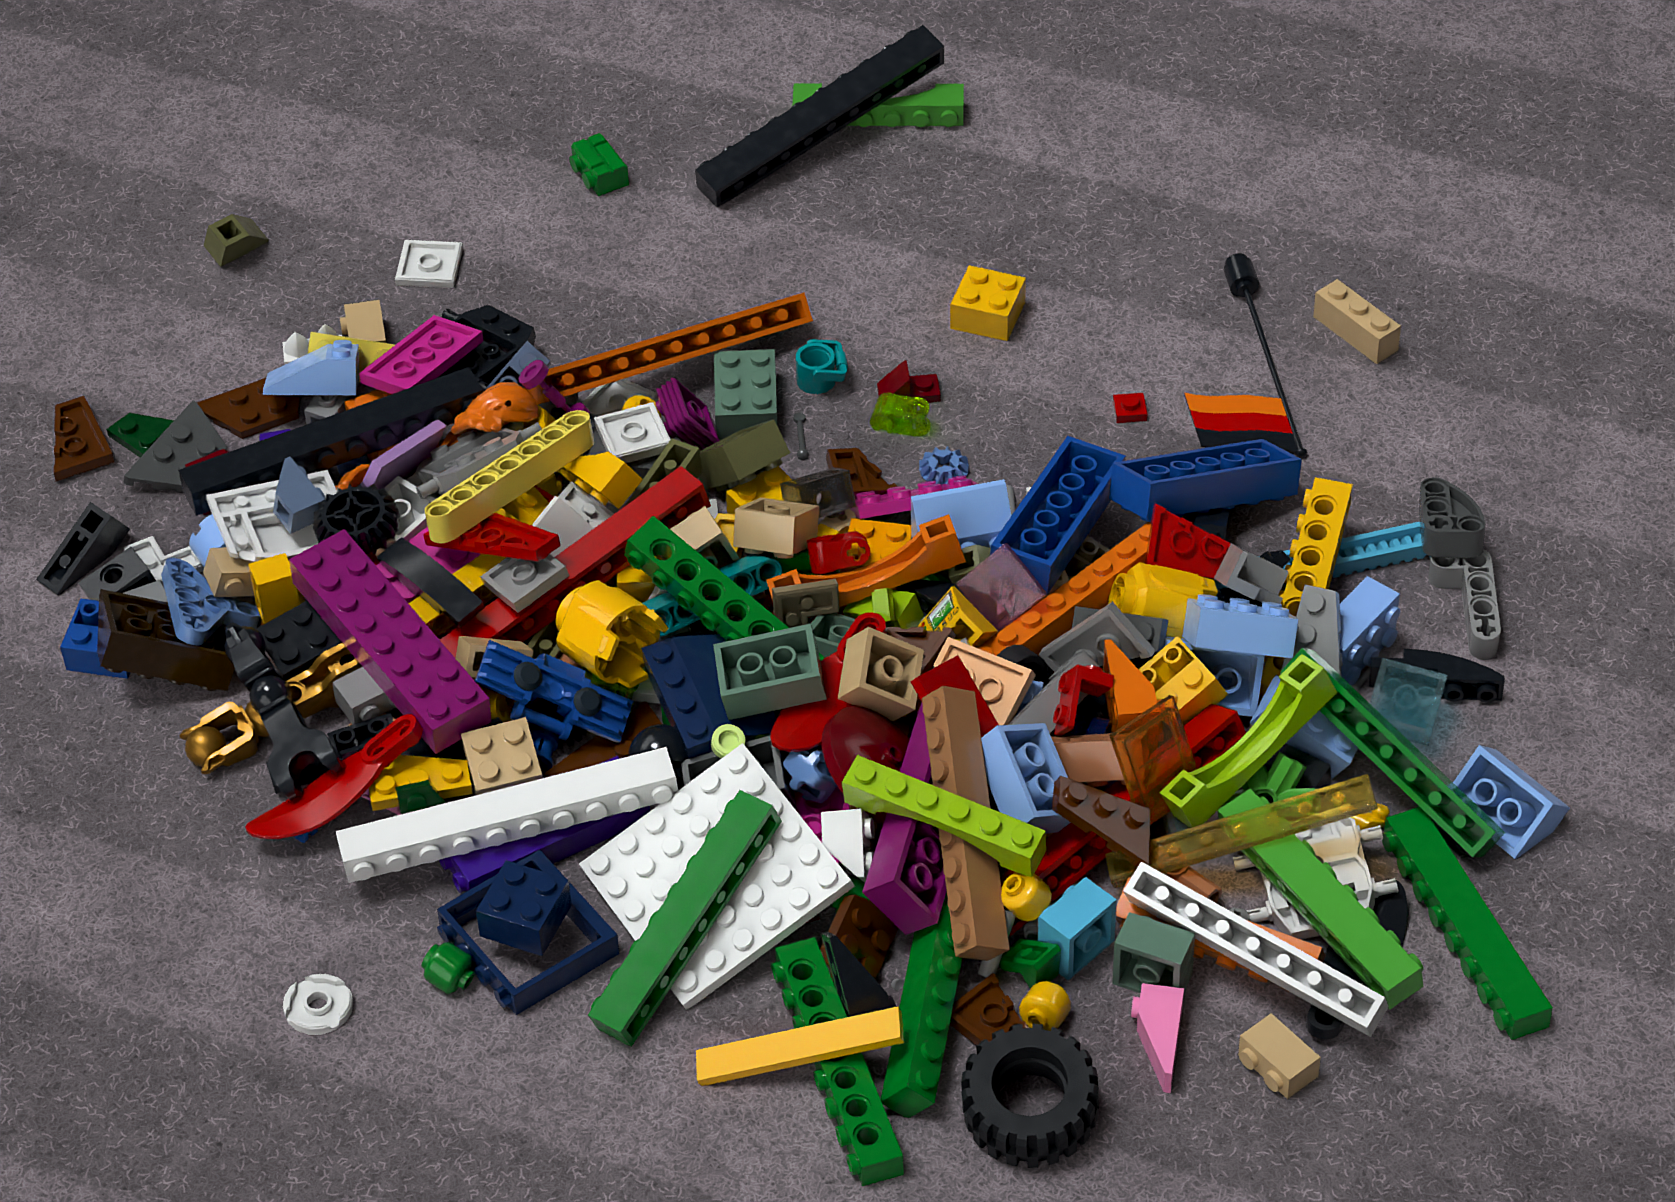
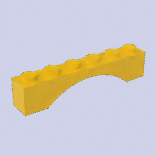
M537 404L539 417L528 423L523 422L526 429L538 422L543 429L556 419ZM609 451L597 455L579 456L559 471H556V473L558 472L569 482H574L588 495L591 494L602 505L605 506L609 502L618 509L643 480L624 461Z

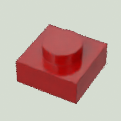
M1144 393L1113 395L1116 423L1147 421Z

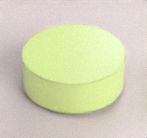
M721 725L712 735V750L716 756L722 759L742 743L745 745V735L735 725Z

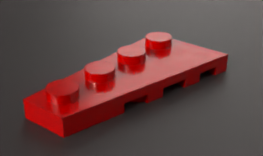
M493 513L456 539L447 543L433 542L430 540L429 531L423 534L427 546L537 562L545 559L551 552L561 546L558 534L497 513Z

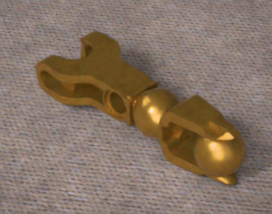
M343 643L326 650L314 661L309 669L286 681L291 689L292 699H299L294 703L303 719L328 707L339 708L335 701L333 682L362 667L356 658L346 664H340V660L344 655L352 654ZM250 701L245 710L241 705L238 706L234 702H226L202 717L200 723L196 726L183 730L179 736L180 739L187 740L185 752L189 760L196 766L202 767V774H210L221 765L230 766L255 755L258 751V736L267 737L270 735L261 716L254 710ZM237 725L238 731L244 735L227 745L226 739L220 730Z

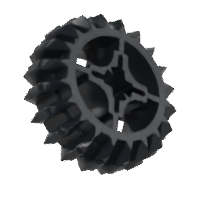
M363 482L358 487H353L349 483L347 489L341 490L337 487L336 494H326V501L318 502V510L314 512L313 530L318 543L345 529L365 554L372 553L376 556L377 549H387V542L395 541V533L399 531L400 514L395 500L391 495H388L384 488L378 489L375 484L367 487Z

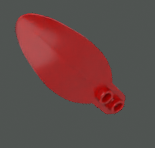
M873 612L859 615L840 641L837 651L820 661L827 699L782 709L771 730L770 738L774 747L787 752H800L821 745L822 732L828 720L840 710L854 706L838 699L846 642L848 638L867 627L887 634L886 622L881 615Z
M412 714L400 716L369 740L361 751L344 759L346 767L334 775L328 770L304 788L302 795L292 801L286 800L246 824V832L257 838L282 839L310 832L329 823L357 801L378 778L384 768L388 767L394 759L408 748L413 747L419 742L423 733L420 723Z

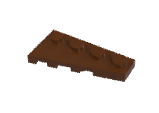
M644 701L630 711L620 743L596 735L546 771L544 778L597 765L616 756L619 758L628 757V751L635 736L648 726L662 723L648 703Z

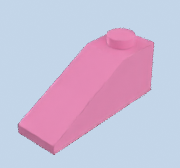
M1142 983L1140 997L1133 996L1131 1017L1137 1018L1138 1035L1163 1092L1171 1093L1183 1010L1184 988Z

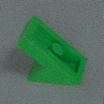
M1019 939L1009 947L1010 950L1003 953L999 963L1000 968L1004 971L1021 973L1031 989L1038 982H1051L1059 974L1061 949L1058 944Z

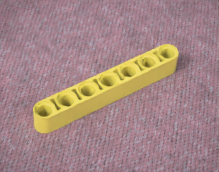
M582 410L566 413L429 503L424 511L430 540L435 543H447L456 539L592 448L594 437L589 413Z

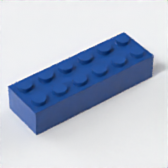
M1067 436L991 544L989 564L990 560L993 559L1002 572L1000 573L992 564L990 575L1000 579L1006 576L1011 583L1048 595L1110 503L1109 492L1112 464L1125 461L1126 455Z
M1264 439L1114 462L1112 464L1109 499L1121 505L1122 509L1139 515L1141 520L1147 522L1152 520L1154 504L1166 508L1167 511L1178 517H1183L1186 513H1208L1210 509L1215 508L1232 509L1235 505L1239 504L1256 505L1260 501L1268 499L1280 501L1286 496L1298 494L1302 459Z

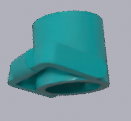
M811 339L796 352V380L798 387L804 392L810 394L825 393L833 388L835 382L845 380L848 363L840 342Z

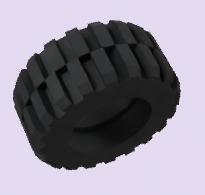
M1033 1023L1032 1028H1023L1022 1024L1012 1025V1031L1006 1033L1003 1029L992 1033V1041L989 1042L987 1039H983L976 1046L977 1054H970L966 1061V1071L962 1072L961 1095L968 1132L973 1133V1140L980 1148H984L987 1145L988 1155L996 1160L1003 1155L1006 1157V1163L1017 1167L1019 1161H1026L1028 1168H1038V1161L1047 1160L1048 1165L1058 1163L1060 1155L1064 1154L1066 1157H1070L1077 1152V1142L1080 1145L1086 1143L1090 1137V1129L1095 1127L1098 1119L1099 1087L1096 1068L1092 1066V1058L1087 1050L1083 1049L1080 1051L1079 1041L1073 1036L1065 1039L1064 1032L1055 1027L1048 1031L1044 1030L1043 1024ZM1026 1075L1045 1077L1056 1083L1064 1092L1063 1099L1056 1107L1046 1113L1034 1116L1019 1115L1009 1111L999 1103L996 1095L1006 1083Z

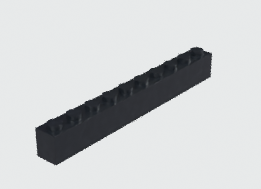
M924 25L907 32L903 38L892 45L885 46L881 52L870 59L863 60L856 68L848 73L841 74L826 87L819 88L812 96L802 102L795 103L782 115L773 117L760 129L748 133L738 143L726 147L716 157L701 163L695 169L697 188L716 207L732 200L943 65L944 45Z
M469 367L180 469L178 471L183 493L195 515L198 516L211 511L206 500V495L279 480L284 460L289 456L298 466H302L307 474L401 443L435 420H440L447 426L454 424L455 417L466 411L470 403L483 393L484 389Z

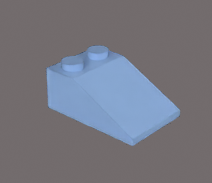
M336 340L333 344H327L267 373L263 395H356L359 383V344H352L349 340Z

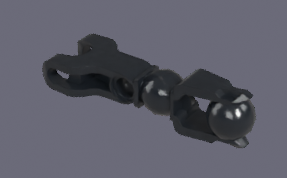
M233 622L227 625L226 641L224 643L225 654L230 662L234 664L237 676L250 692L251 705L261 716L274 744L273 751L268 760V770L280 791L292 801L303 793L300 777L302 771L308 765L316 762L322 763L334 775L346 767L336 745L329 740L324 732L308 728L296 704L292 701L291 689L288 683L265 654V639L260 631L252 627L240 626Z

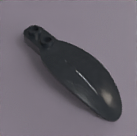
M1396 880L1398 893H1390L1375 898L1373 911L1377 915L1380 925L1386 931H1393L1399 938L1401 945H1403L1408 915L1407 898L1403 885ZM1329 945L1325 952L1326 956L1323 963L1369 988ZM1311 1005L1307 1014V1031L1318 1039L1328 1040L1335 1038L1339 1035L1345 1024L1314 1005Z

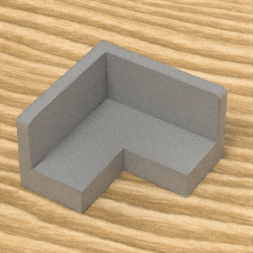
M1231 543L1214 579L1253 600L1280 604L1283 598L1278 594L1288 576V571Z

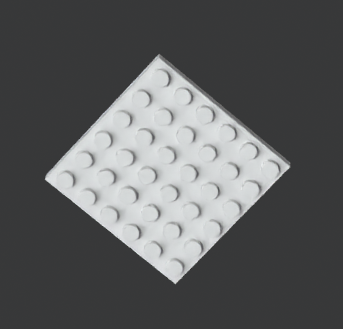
M743 743L674 793L669 801L656 806L579 863L636 941L647 928L652 914L658 911L666 900L671 886L678 882L686 870L689 859L697 854L705 842L708 831L715 827L722 817L727 803L734 799L739 790L774 806L782 820L781 824L670 988L686 1010L696 1005L855 887L848 875Z

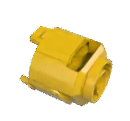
M1139 562L1130 568L1127 574H1118L1112 585L1108 604L1113 601L1122 613L1167 619L1166 636L1183 638L1187 599H1198V594L1216 596L1218 591L1212 579L1190 572Z
M599 580L571 591L561 602L556 614V627L559 631L556 642L560 651L604 682L611 684L618 682L629 689L648 679V673L642 669L644 661L641 648L658 642L660 631L665 633L669 629L653 609L650 610L620 588L609 587Z

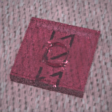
M1008 543L1003 544L956 583L971 604L998 632L1047 595L1046 591Z

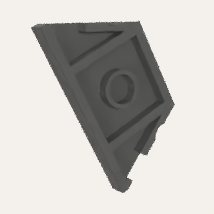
M192 400L124 475V484L133 486L134 482L153 484L152 489H172L176 492H183L178 470L185 468V464L218 450H227L228 447L198 403Z

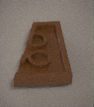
M85 396L55 405V481L114 462L113 453Z
M994 973L953 1004L950 1025L976 1046L983 1039H987L989 1042L992 1041V1033L1003 1029L1006 1033L1012 1031V1025L1022 1024L1023 1028H1029L1026 1022L1021 1021L1017 1015L1008 995L1005 996L999 987V980ZM1025 1076L1017 1077V1079L1020 1081Z

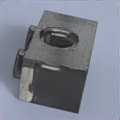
M834 467L780 483L783 501L818 505L819 518L827 516V518L840 517L846 514L845 510L856 507L850 470ZM819 492H820V493H821V500H820V502L817 504L816 499H817V495H818Z

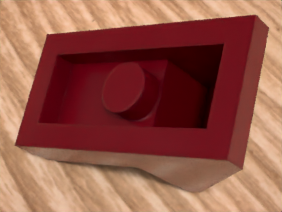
M907 360L901 362L877 383L880 407L941 402L937 374L909 376Z

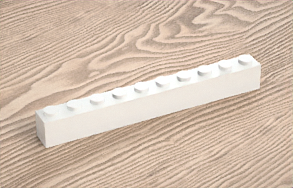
M663 747L336 831L348 883L390 872H398L405 868L425 863H433L437 860L456 855H464L471 851L499 846L506 842L534 837L537 834L565 829L572 825L600 820L607 816L631 812L638 808L662 804L672 798L673 794L678 791L667 748Z

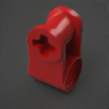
M857 531L818 536L806 541L813 574H825L838 569L860 566L870 557V547L867 539L862 533ZM852 543H858L860 547L858 548V554H852L850 550L852 549Z

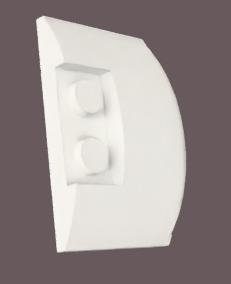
M328 470L307 474L308 479L313 485L322 490L325 498L326 494H336L337 490ZM279 480L206 495V500L230 557L256 562L286 553L289 560L318 544L313 524L290 534L273 513L275 492Z

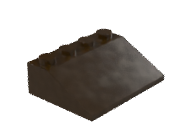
M103 589L100 590L97 642L100 667H104L106 670L114 673H121L122 671L136 673L145 679H153L154 677L167 679L176 685H185L186 683L198 685L208 691H216L217 689L228 691L235 669L234 664L230 662L225 654L224 643L226 641L227 625L223 624L204 644L198 646L190 645L177 638L168 602Z

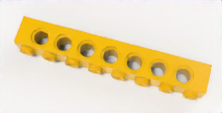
M1315 477L1312 489H1306L1303 507L1307 508L1306 513L1299 514L1296 532L1300 533L1299 539L1292 540L1289 558H1293L1292 565L1286 564L1285 570L1288 571V576L1284 582L1286 588L1285 591L1280 590L1278 594L1283 598L1280 603L1282 608L1289 609V613L1293 616L1297 615L1303 593L1301 590L1304 589L1305 585L1329 590L1351 506L1353 484ZM1265 655L1264 662L1266 663L1262 672L1260 701L1276 674L1280 676L1281 670L1279 669L1282 668L1284 657Z

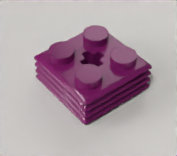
M671 377L670 381H666V385L661 384V389L656 388L658 401L655 402L658 411L665 417L666 421L663 424L671 438L677 436L681 442L699 447L700 451L719 441L707 405L683 384Z

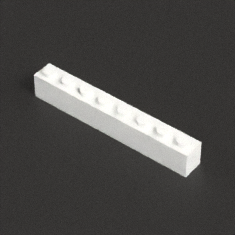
M1143 862L1139 864L1123 890L1129 902L1174 927H1182L1187 931L1195 933V939L1369 1037L1372 1036L1388 1009L1384 996Z

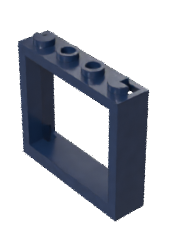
M541 850L517 862V864L565 878ZM497 874L437 909L439 919L437 930L441 938L445 942L451 941L455 946L472 956L475 974L483 986L489 984L493 988L495 998L500 1006L503 1008L508 1006L515 1015L520 1014L619 955L617 933L570 882L572 906L567 916L592 943L517 988L510 983L461 927L477 917L476 910Z

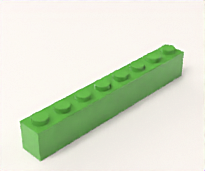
M1250 788L1218 809L1221 830L1371 990L1385 997L1390 1010L1424 987L1422 977L1424 968L1418 957L1413 953L1408 954L1402 948L1396 934L1391 930L1386 931L1380 925L1375 912L1369 907L1364 908L1358 902L1357 895L1353 889L1347 884L1343 886L1337 880L1332 867L1327 862L1322 864L1316 858L1311 845L1306 840L1300 841L1295 836L1290 823L1285 818L1280 820L1274 814L1273 807L1265 797L1259 798Z

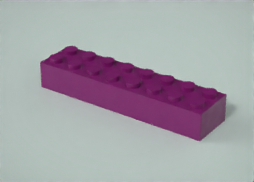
M345 529L289 559L292 581L295 587L403 715L412 714L416 717L423 729L421 737L435 754L461 740V733L480 729L492 722L489 697Z
M921 701L900 772L933 785L923 703ZM887 813L862 893L905 935L938 923L947 892L939 828L892 813Z

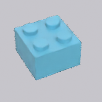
M1087 877L1083 878L1078 884L1069 886L1062 897L1053 905H1049L1038 917L1037 941L1059 945L1061 949L1059 974L1067 980H1070L1115 941L1117 899Z

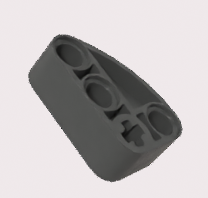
M1437 477L1424 479L1420 485L1419 520L1423 552L1431 557L1472 558L1480 556L1484 550L1486 526L1480 507L1466 492L1452 483Z

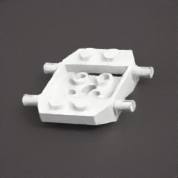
M1338 811L1321 814L1319 818H1303L1289 821L1295 836L1300 841L1306 840L1311 845L1316 858L1322 864L1327 862L1332 867L1337 880L1343 886L1347 884L1350 887H1355L1354 892L1357 895L1358 902L1364 908L1369 907L1373 910L1375 898L1390 893H1398L1395 878L1375 883L1374 878L1370 876L1368 865L1364 858L1363 843L1383 839L1380 825L1360 830L1359 825L1355 823V819ZM1245 855L1233 857L1236 871L1256 867ZM1261 873L1268 901H1265L1266 907L1246 910L1249 913L1250 921L1254 923L1266 920L1273 921L1274 925L1284 934L1301 940L1320 936L1292 905H1288V900Z

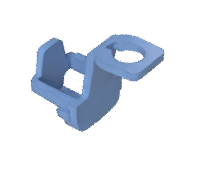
M817 747L806 751L790 752L783 762V766L792 776L789 783L790 788L795 792L802 793V798L805 800L823 803L837 787L827 768L823 753L816 750Z

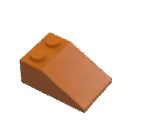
M1111 639L1104 640L1103 671L1114 675L1113 687L1104 693L1111 732L1146 731L1149 755L1157 748V742L1163 740L1161 721H1158L1164 719L1162 699L1156 700L1154 686Z

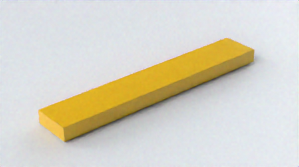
M893 1007L696 1050L697 1081L700 1086L711 1085L904 1043L902 1012L899 1007Z

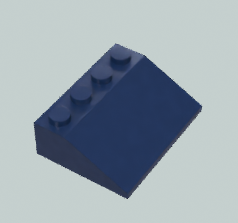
M720 634L670 637L641 648L645 671L648 673V678L670 725L677 729L688 759L713 752L711 747L712 735L721 725L732 724L739 727L745 735V742L771 735V730L777 720L774 711L728 720L721 699L713 644L726 642Z

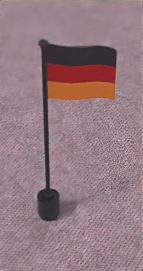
M1236 253L1226 259L1224 273L1231 293L1234 296L1246 298L1279 398L1254 395L1205 396L1184 392L1186 403L1201 447L1208 448L1264 439L1303 459L1307 456V450L1302 447L1251 297L1259 288V280L1252 260L1245 254Z

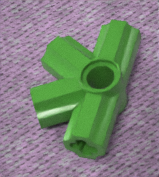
M1279 752L1269 771L1264 764L1242 786L1243 789H1238L1221 807L1251 788L1259 798L1262 796L1265 798L1272 796L1274 814L1279 819L1319 818V814L1322 811V798L1317 788L1295 789L1307 767L1286 754Z

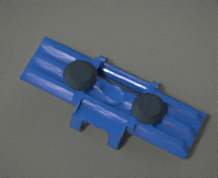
M492 640L488 641L475 679L477 684L515 700L510 715L511 719L516 720L526 717L527 722L557 734L558 738L563 741L568 739L572 727L575 725L598 736L620 743L633 703L630 699L590 683L591 680L585 678L586 671L545 653L540 654L534 659ZM537 697L543 698L558 705L556 712L563 716V721H558L525 707V705L529 701H534Z

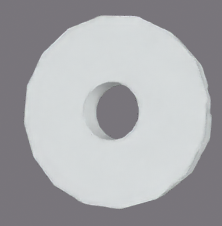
M312 974L305 977V981L300 982L298 985L295 982L288 989L283 1001V1011L288 1024L295 1030L308 1035H323L337 1030L347 1022L353 1010V997L350 989L345 986V982L340 978L329 974ZM315 999L327 1001V1004L322 1008L314 1009L309 1007V1004Z

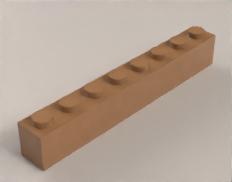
M941 686L922 698L933 786L990 808L975 692ZM939 828L955 957L989 961L1010 950L1004 905L1001 898L1002 890L998 861L969 842Z

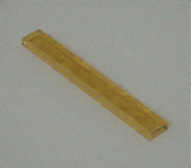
M1368 774L1149 840L1148 866L1164 874L1378 809L1371 780ZM1120 850L1117 853L1110 852L1105 854L1111 884L1114 889L1124 886L1128 877L1131 878L1137 867L1132 865L1133 859Z

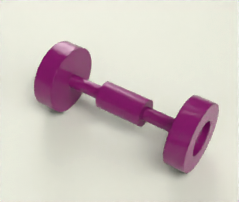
M542 360L531 362L521 372L519 382L523 387L532 389L540 385L544 389L543 394L557 408L561 407L565 411L563 415L575 410L586 411L590 414V410L583 403H576L569 407L561 393L552 384L548 385L544 381L549 368Z

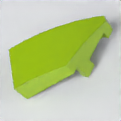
M883 588L871 592L874 613L881 615L886 623L896 622L892 589Z

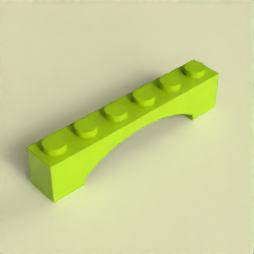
M1301 654L1279 676L1280 683L1268 706L1237 743L1214 761L1197 770L1187 772L1183 769L1160 792L1175 818L1196 832L1337 693L1322 666Z
M859 755L856 756L842 781L845 803L874 815L877 812L892 813L940 828L989 854L1000 862V866L1024 876H1033L1047 851L1045 830Z

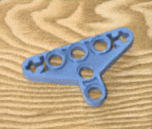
M168 558L166 560L161 577L175 634L178 639L187 644L198 646L204 644L223 624L229 625L233 622L240 626L257 628L261 617L255 605L227 597H214L207 580L192 565L178 558Z

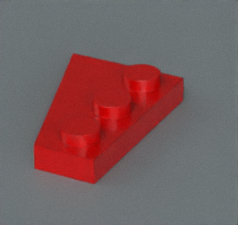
M1154 504L1145 564L1190 572L1204 578L1216 580L1214 577L1231 543L1204 531L1183 517L1176 516L1167 511L1166 508Z

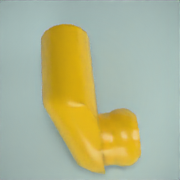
M1379 803L1373 805L1371 812L1362 813L1347 805H1343L1339 811L1355 819V823L1359 825L1360 830L1378 825L1381 828L1384 827L1386 817L1390 814L1389 808Z

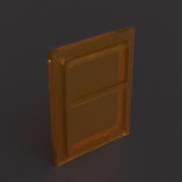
M1168 695L1109 735L1131 802L1151 809L1150 824L1170 811L1160 792L1183 769L1187 772L1197 770L1178 707L1172 695Z

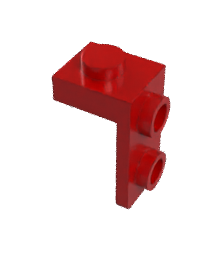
M1079 664L1063 673L1058 684V691L1061 692L1060 702L1053 714V723L1056 724L1054 734L1063 736L1074 728L1080 692L1099 697L1113 687L1114 675L1103 672V669L1098 666H1082Z

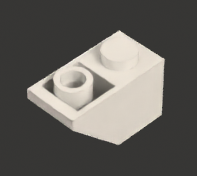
M862 809L821 812L822 844L863 882H866L874 852H871L870 839L875 837L873 818H869V814Z

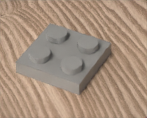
M549 554L548 557L538 562L507 557L480 576L485 587L518 613L570 575L566 566Z

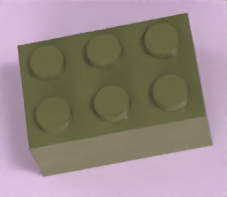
M775 420L739 430L701 450L702 474L699 480L703 483L705 490L716 488L717 492L738 484L742 485L757 477L756 474L765 470L769 471L783 464L781 458L790 454V451Z

